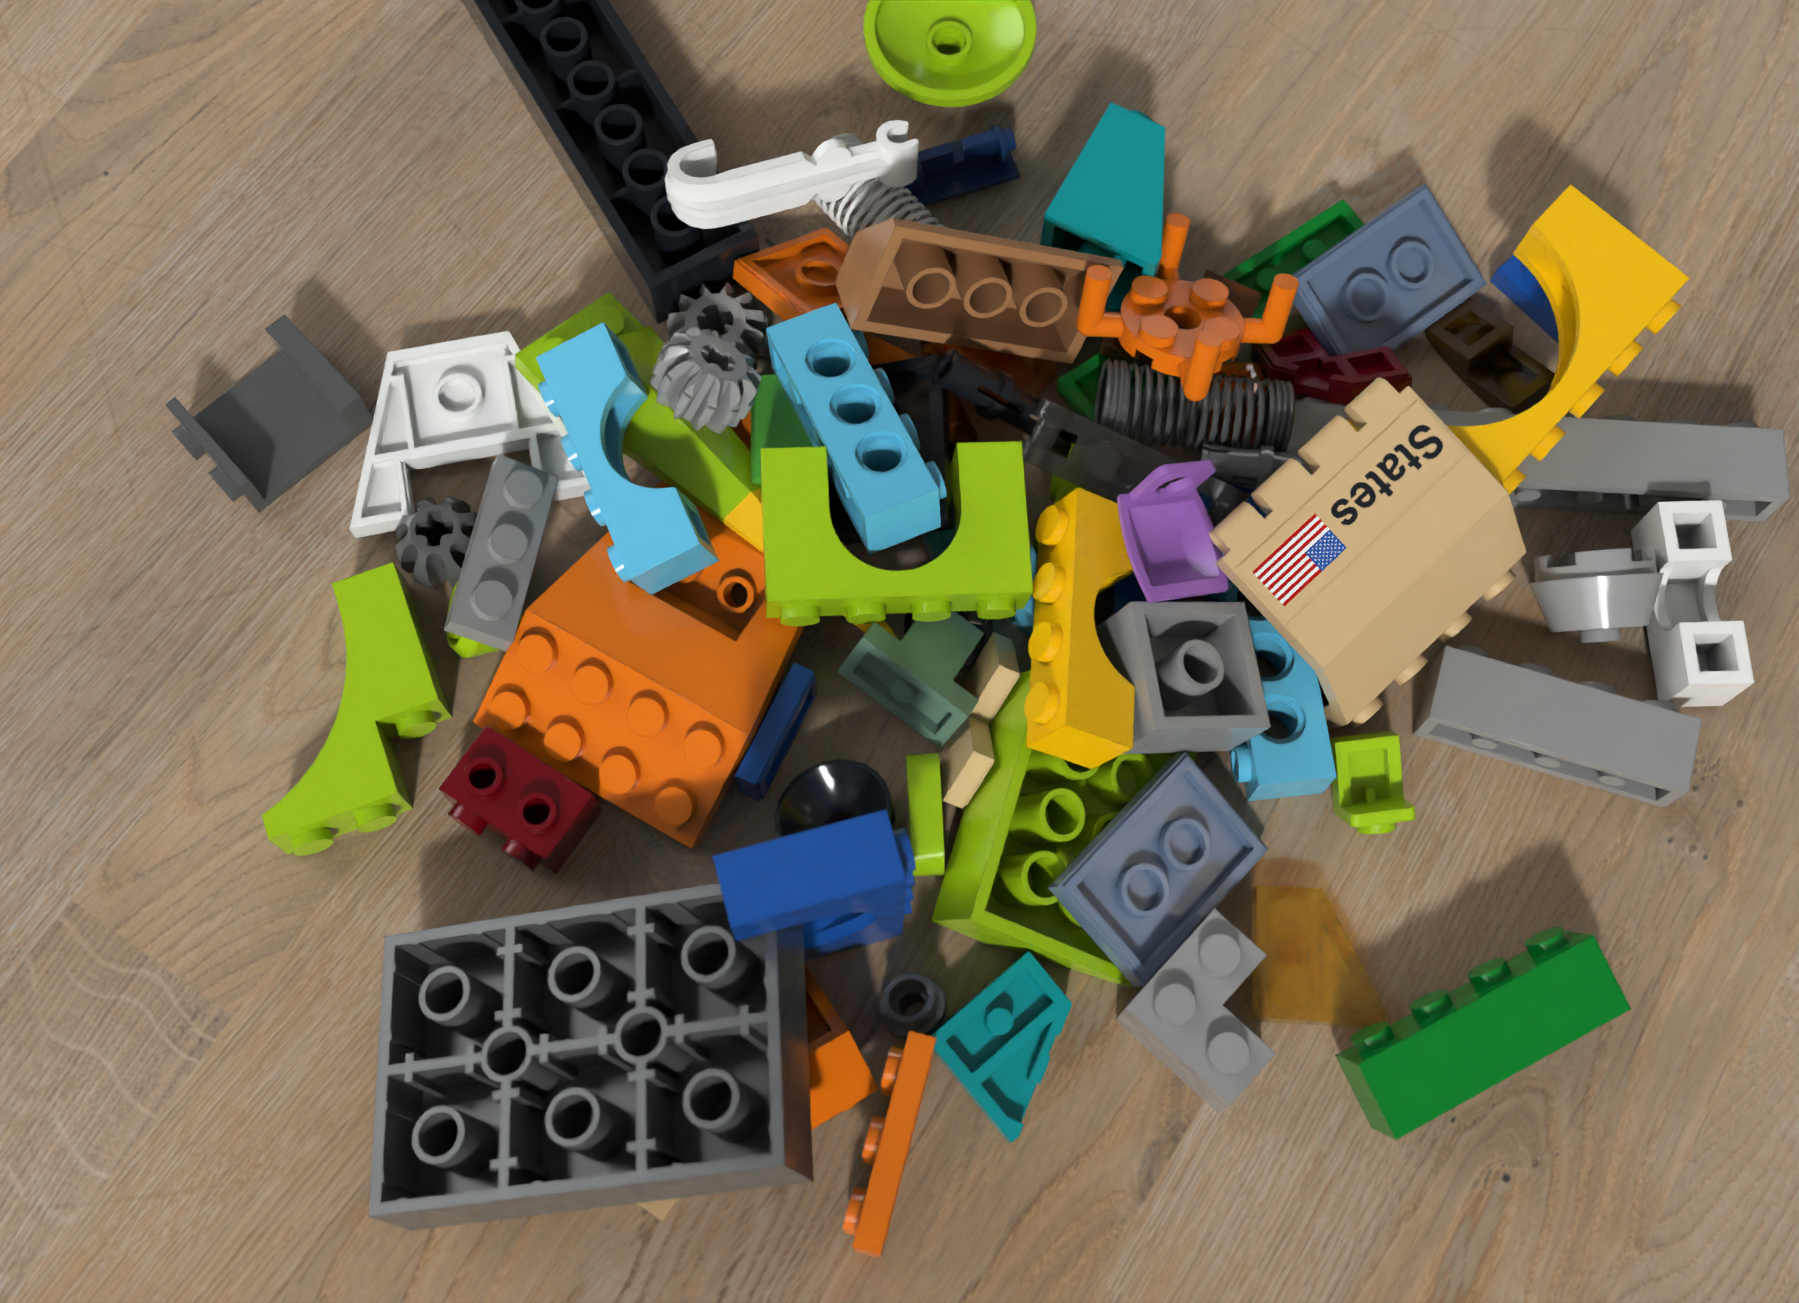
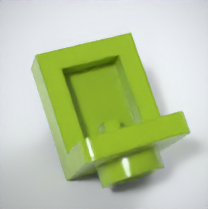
M1390 730L1330 738L1337 775L1331 783L1333 811L1336 816L1349 826L1356 827V831L1362 834L1389 833L1396 830V822L1416 819L1415 806L1404 799L1400 740L1397 733Z

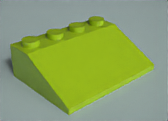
M1031 670L1022 672L989 725L995 762L968 805H965L931 921L995 947L1018 954L1030 951L1035 959L1126 987H1133L1048 887L1171 757L1177 753L1121 754L1090 769L1026 747L1028 719L1024 713V706L1030 688ZM1187 752L1195 762L1197 752Z

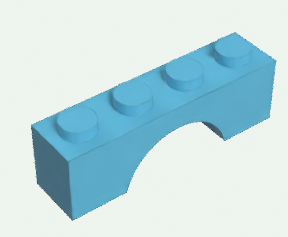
M603 322L537 356L536 359L545 378L544 381L538 384L540 394L550 412L556 418L559 416L562 418L568 433L561 437L563 449L574 468L579 472L583 470L591 489L584 492V498L597 523L602 527L606 525L614 545L608 547L607 552L621 580L625 583L632 581L652 595L720 561L695 504L676 487L647 488L632 483L627 475L622 453L624 435L631 418L647 400L648 395L626 345Z

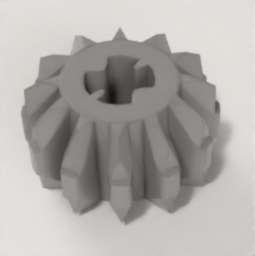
M727 282L719 293L711 294V289L702 283L699 289L700 298L697 300L681 294L678 302L680 312L669 314L667 320L668 332L671 334L668 339L669 341L675 332L686 333L691 326L699 328L706 335L715 330L718 334L721 333V339L728 343L736 341L737 350L754 358L752 368L755 370L758 368L756 357L766 356L769 348L768 338L764 335L766 334L768 322L763 311L756 310V302L750 292L735 298L734 288Z
M691 326L686 333L675 332L670 341L665 342L657 356L658 359L652 369L653 374L649 383L658 391L656 402L660 405L671 407L674 410V419L684 418L690 421L696 431L706 425L713 432L721 434L727 426L736 427L741 419L744 420L754 405L753 400L758 393V386L762 377L752 368L755 359L750 355L740 353L737 350L736 341L728 343L721 339L715 330L706 335L699 328Z

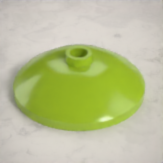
M869 0L863 22L865 49L872 66L879 76L902 95L924 104L941 107H961L981 103L999 95L1012 86L1030 63L1034 52L1037 31L1036 16L1030 0ZM943 52H953V53H955V54H953V55H946V54H942V53H943Z

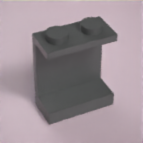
M285 314L265 328L279 352L194 417L175 397L165 404L180 423L171 432L196 461L207 454L217 465L208 474L233 502L243 495L259 513L364 432L373 422V417L361 396Z

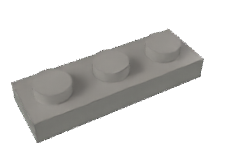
M500 454L497 456L491 466L444 631L503 651H507L512 645L558 476Z

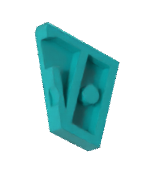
M1030 951L1022 953L929 1035L937 1038L934 1051L936 1056L1004 1139L1010 1143L1020 1136L1024 1126L1021 1122L1035 1087L1043 1079L1050 1061V1050L1056 1036L1061 1034L1073 1004Z

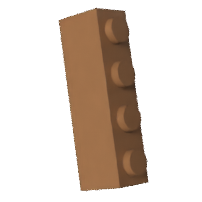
M891 218L856 231L835 284L850 329L1072 364L1087 337L1080 334L1076 328V319L1087 269L1092 265H1102L1112 271L1109 296L1124 266L1120 259Z

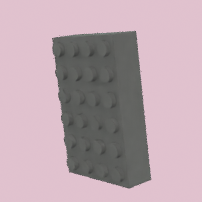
M720 883L385 936L369 1201L370 1218L409 1230H420L814 1182L803 923L736 941L730 927Z

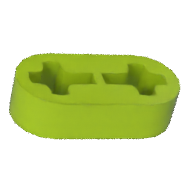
M939 753L906 754L909 841L916 865V870L912 871L913 876L945 875Z

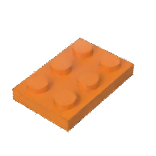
M909 1030L904 1048L893 1045L890 1047L880 1087H882L881 1095L891 1097L886 1118L872 1115L862 1152L863 1163L873 1165L867 1190L853 1187L842 1229L844 1233L855 1235L852 1245L854 1252L879 1259L882 1257L934 1056L936 1037Z

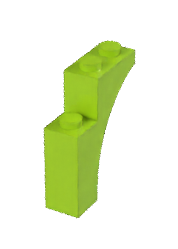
M394 562L331 583L343 622L346 644V675L336 720L326 743L305 775L278 803L261 815L268 840L287 854L294 853L297 856H305L321 852L332 846L334 843L333 838L356 829L363 833L381 830L395 823L397 814L413 809L391 739L396 737L414 739L424 736L435 730L438 722L452 718L409 586Z

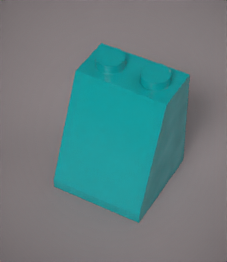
M1112 102L1109 104L1046 210L1040 245L1120 259L1124 268L1105 305V310L1118 312L1124 297L1130 291L1134 279L1145 275L1156 277L1162 257L1166 127L1154 122L1149 116L1140 111L1128 110Z

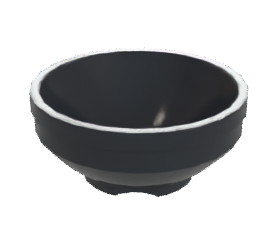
M844 759L821 762L806 769L786 787L777 804L775 830L778 838L886 809L893 831L895 822L893 798L884 779L876 770L868 765Z

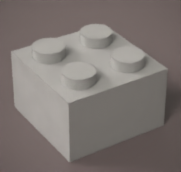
M1130 602L1096 627L1099 642L1107 658L1115 669L1135 686L1133 749L1123 754L1229 751L1271 727L1245 602Z

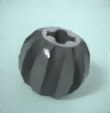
M451 496L445 498L440 504H436L432 497H428L415 503L418 508L417 513L411 516L402 515L395 529L396 537L400 539L395 545V553L402 570L407 573H413L414 581L437 590L444 581H448L450 586L454 588L459 579L478 513L471 512L470 505L465 501Z

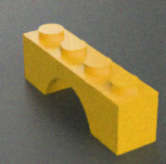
M1077 487L1040 513L1036 525L1035 536L1038 541L1037 573L1033 580L1032 593L1035 599L1033 632L1028 644V653L1031 657L1030 688L1025 701L1024 713L1028 719L1026 747L1093 769L1133 749L1135 686L1115 669L1104 653L1095 628L1094 606L1097 594L1107 590L1134 573L1122 535L1118 504Z

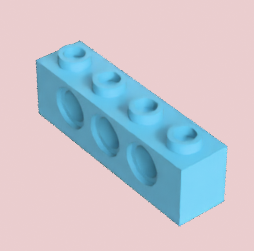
M837 303L767 327L766 332L772 368L812 446H826L828 477L868 554H873L941 527L940 500L947 496L944 480L937 465L933 461L924 463L918 452L920 449L918 434L909 415L905 413L898 416L892 405L894 403V395L886 373L881 367L873 370L867 360L869 358V350L863 332L850 329Z
M1228 577L1229 590L1201 595L1204 601L1237 602V600L1247 597ZM1247 614L1256 657H1262L1270 661L1277 673V676L1274 677L1260 676L1268 716L1276 718L1284 724L1287 729L1288 738L1274 739L1261 732L1231 749L1230 765L1234 781L1236 783L1244 782L1247 802L1324 793L1337 775L1318 677L1309 664L1264 616L1255 617Z

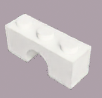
M1722 500L1658 502L1631 530L1634 554L1635 550L1655 548L1657 573H1664L1649 626H1646L1658 700L1672 703L1678 707L1723 706L1755 682L1744 621H1721L1717 610L1716 587L1722 569L1732 561Z

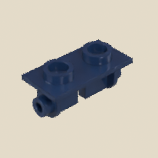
M998 124L991 125L989 131L918 151L917 177L912 183L904 186V189H908L911 192V196H915L918 199V203L929 206L1020 179L1021 175L1011 151L1016 150V141L1011 127L1001 129Z

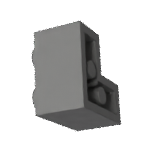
M1214 908L1125 1007L1116 1020L1214 1111L1219 1113L1232 1105L1276 1053L1223 1006L1267 954Z

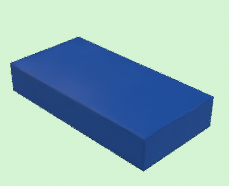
M793 662L735 774L740 793L759 802L761 798H765L818 694L814 671Z

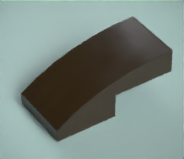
M1471 297L1426 328L1425 337L1436 352L1463 383L1490 408H1505L1513 414H1520L1530 409L1546 396L1555 375L1554 372L1513 344V326Z

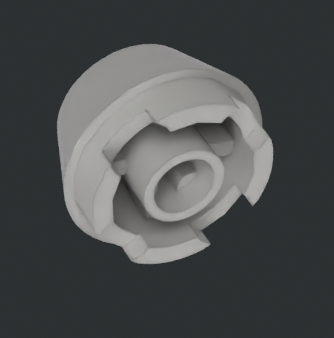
M1631 548L1575 552V554H1568L1567 557H1558L1559 567H1553L1552 555L1534 557L1535 582L1529 583L1550 632L1579 631L1580 643L1620 641V628L1649 626L1664 574L1657 573L1655 548L1635 550L1636 561H1632Z

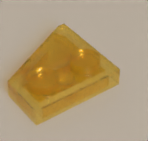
M1256 885L1252 890V942L1267 956L1253 970V1022L1367 1027L1378 1022H1388L1387 1012L1323 888Z

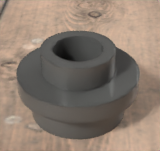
M905 973L892 979L886 986L879 1004L880 1017L886 1029L892 1035L903 1040H907L909 1030L929 1036L941 1026L947 1012L946 997L940 985L932 978L917 973ZM913 1003L925 1004L924 1009L913 1016H904V1012L909 1005Z

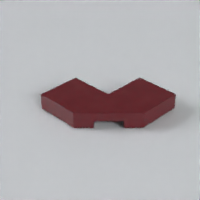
M1308 328L1284 332L1282 338L1274 344L1252 343L1251 358L1254 362H1259L1265 379L1269 378L1271 381L1278 379V381L1284 380L1285 382L1290 381L1296 394L1348 405L1377 377L1388 381L1398 393L1408 385L1412 388V375L1389 346L1329 357Z

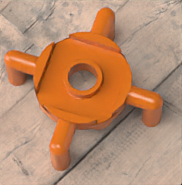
M1170 213L1166 216L1162 232V257L1157 276L1145 275L1135 278L1131 284L1130 291L1122 301L1120 312H1104L1112 279V271L1102 265L1090 266L1086 273L1076 319V328L1084 336L1118 338L1121 346L1133 358L1135 357L1136 349L1152 358V369L1163 374L1180 377L1185 397L1190 401L1197 402L1207 396L1213 374L1221 371L1223 362L1230 358L1233 362L1236 358L1241 343L1274 344L1282 338L1299 281L1290 274H1277L1274 277L1262 318H1243L1237 307L1228 299L1229 290L1223 283L1210 278L1198 279L1195 282L1180 279L1178 269L1190 226V219L1181 213ZM1178 326L1184 327V328H1186V329H1188V330L1179 329Z

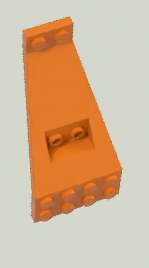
M862 331L869 350V358L867 360L870 365L918 358L871 332ZM750 410L744 420L741 419L736 427L731 428L751 452ZM662 480L655 488H669L672 486ZM690 500L696 505L720 561L650 595L632 581L623 582L616 573L607 552V548L614 545L608 531L526 609L517 627L514 641L507 649L473 723L483 729L488 725L564 776L688 848L693 849L700 845L759 728L804 626H786L780 623V618H766L763 553ZM737 582L746 588L748 594L747 600L742 606L737 605L731 597L732 587Z

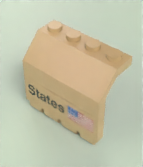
M1377 377L1344 408L1345 415L1358 431L1346 419L1337 415L1298 450L1300 459L1313 472L1312 474L1298 461L1290 458L1251 494L1255 504L1265 513L1266 516L1264 518L1249 503L1242 502L1209 532L1213 543L1224 554L1215 564L1315 671L1327 698L1326 701H1323L1328 730L1349 723L1353 728H1357L1371 718L1383 705V701L1378 695L1393 680L1398 685H1402L1419 672L1428 662V659L1422 652L1437 638L1442 643H1445L1458 634L1472 619L1466 610L1481 596L1485 601H1488L1504 590L1516 577L1510 568L1527 553L1508 491L1409 385L1398 393L1388 381L1381 377Z

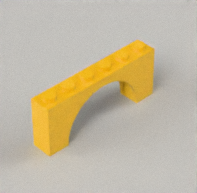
M1571 184L1534 222L1513 252V255L1529 269L1543 288L1556 319L1559 339L1558 363L1546 396L1530 409L1500 422L1478 426L1446 425L1508 491L1509 495L1527 477L1517 468L1529 454L1540 462L1566 434L1565 431L1557 426L1561 419L1568 412L1579 419L1605 391L1604 388L1596 383L1604 372L1608 369L1618 377L1644 347L1635 341L1636 337L1645 328L1656 335L1682 307L1673 297L1690 279ZM1348 419L1347 421L1355 428L1356 431H1358V429Z

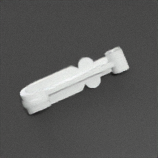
M893 120L882 124L877 130L876 141L848 148L843 140L829 139L816 148L813 157L800 151L731 169L716 175L717 151L712 139H708L680 148L671 155L667 163L668 171L665 177L667 199L671 203L672 210L678 219L692 227L711 229L803 206L816 194L822 201L834 202L847 194L851 184L873 178H878L880 182L888 186L902 187L912 183L917 177L918 139L908 140L907 121Z

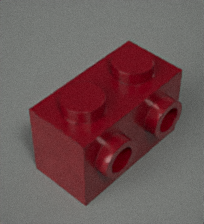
M488 725L484 727L439 787L442 794L453 805L448 812L452 819L479 837L488 828L506 840L501 847V851L532 872L540 863L557 874L602 812L592 793Z

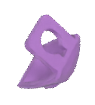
M1213 460L1160 466L1152 471L1130 493L1117 496L1119 519L1127 554L1148 603L1214 594L1229 590L1227 576L1215 564L1223 554L1209 536V532L1214 529V526L1196 490L1199 485L1216 471ZM1177 478H1182L1178 481L1170 483L1166 488H1158L1159 486L1168 481Z

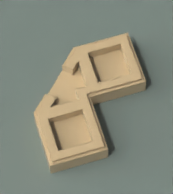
M994 632L962 684V687L979 699L969 717L945 742L939 759L942 801L962 809L965 805H968L995 762L989 725L1020 677L1013 640Z

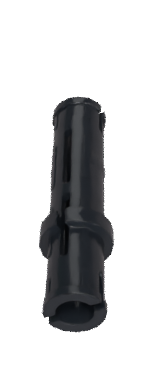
M953 348L948 350L939 360L934 370L933 383L975 405V411L981 417L990 421L998 418L1029 435L1032 439L1047 445L1067 457L1072 444L1096 448L1097 455L1099 456L1104 443L1102 436L1097 438L1093 429L1058 410L1055 406L1016 386L1015 379L1010 374L1002 370L992 372L964 357ZM981 385L1009 401V403H1004L990 393L978 388V386ZM1030 415H1035L1036 417L1042 419L1050 425L1058 428L1059 431H1054L1053 429L1031 418Z

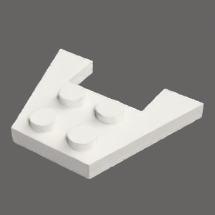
M509 331L387 353L349 528L355 538L395 531L402 515L411 516L415 514L409 471L529 449L532 467L558 476L552 502L584 496L585 491L591 489L584 471L579 472L574 468L563 449L561 437L568 433L561 418H556L550 412L541 394L515 368V354L521 350Z

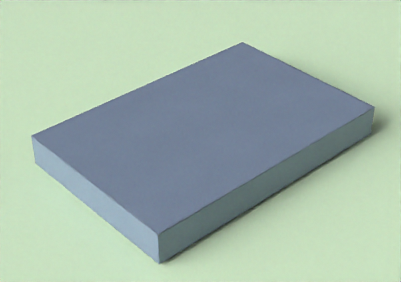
M1426 183L1409 192L1292 274L1299 281L1293 303L1329 357L1382 346H1389L1394 352L1487 285Z
M1185 751L1174 754L1049 885L1048 889L1132 986L1144 987L1267 852L1268 848Z

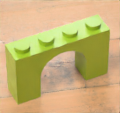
M1022 441L957 443L950 464L954 539L947 549L933 561L921 567L903 571L884 570L868 565L852 555L839 540L830 517L826 446L760 448L766 618H780V623L786 626H809L820 622V616L846 615V620L849 623L872 624L874 621L876 623L884 621L886 614L912 613V619L921 622L945 620L951 617V612L977 611V616L982 619H1004L1016 615V609H1024L1033 593Z

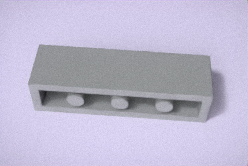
M1446 645L1428 667L1413 735L1665 808L1689 792L1702 719L1680 713V708L1672 703L1662 700H1644L1641 702L1617 695V691L1607 684L1593 681L1575 683L1554 677L1550 669L1538 664L1520 663L1513 665L1492 659L1487 651L1470 645H1457L1454 647Z

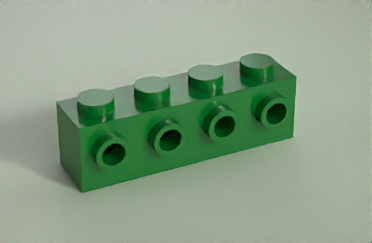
M1553 927L1541 931L1525 941L1524 945L1527 950L1508 961L1504 958H1497L1482 963L1468 972L1467 977L1470 982L1449 993L1447 990H1437L1416 999L1409 1006L1411 1014L1391 1025L1386 1021L1378 1022L1355 1033L1351 1037L1353 1046L1335 1056L1371 1128L1397 1140L1631 1010L1595 936L1565 931L1562 927Z

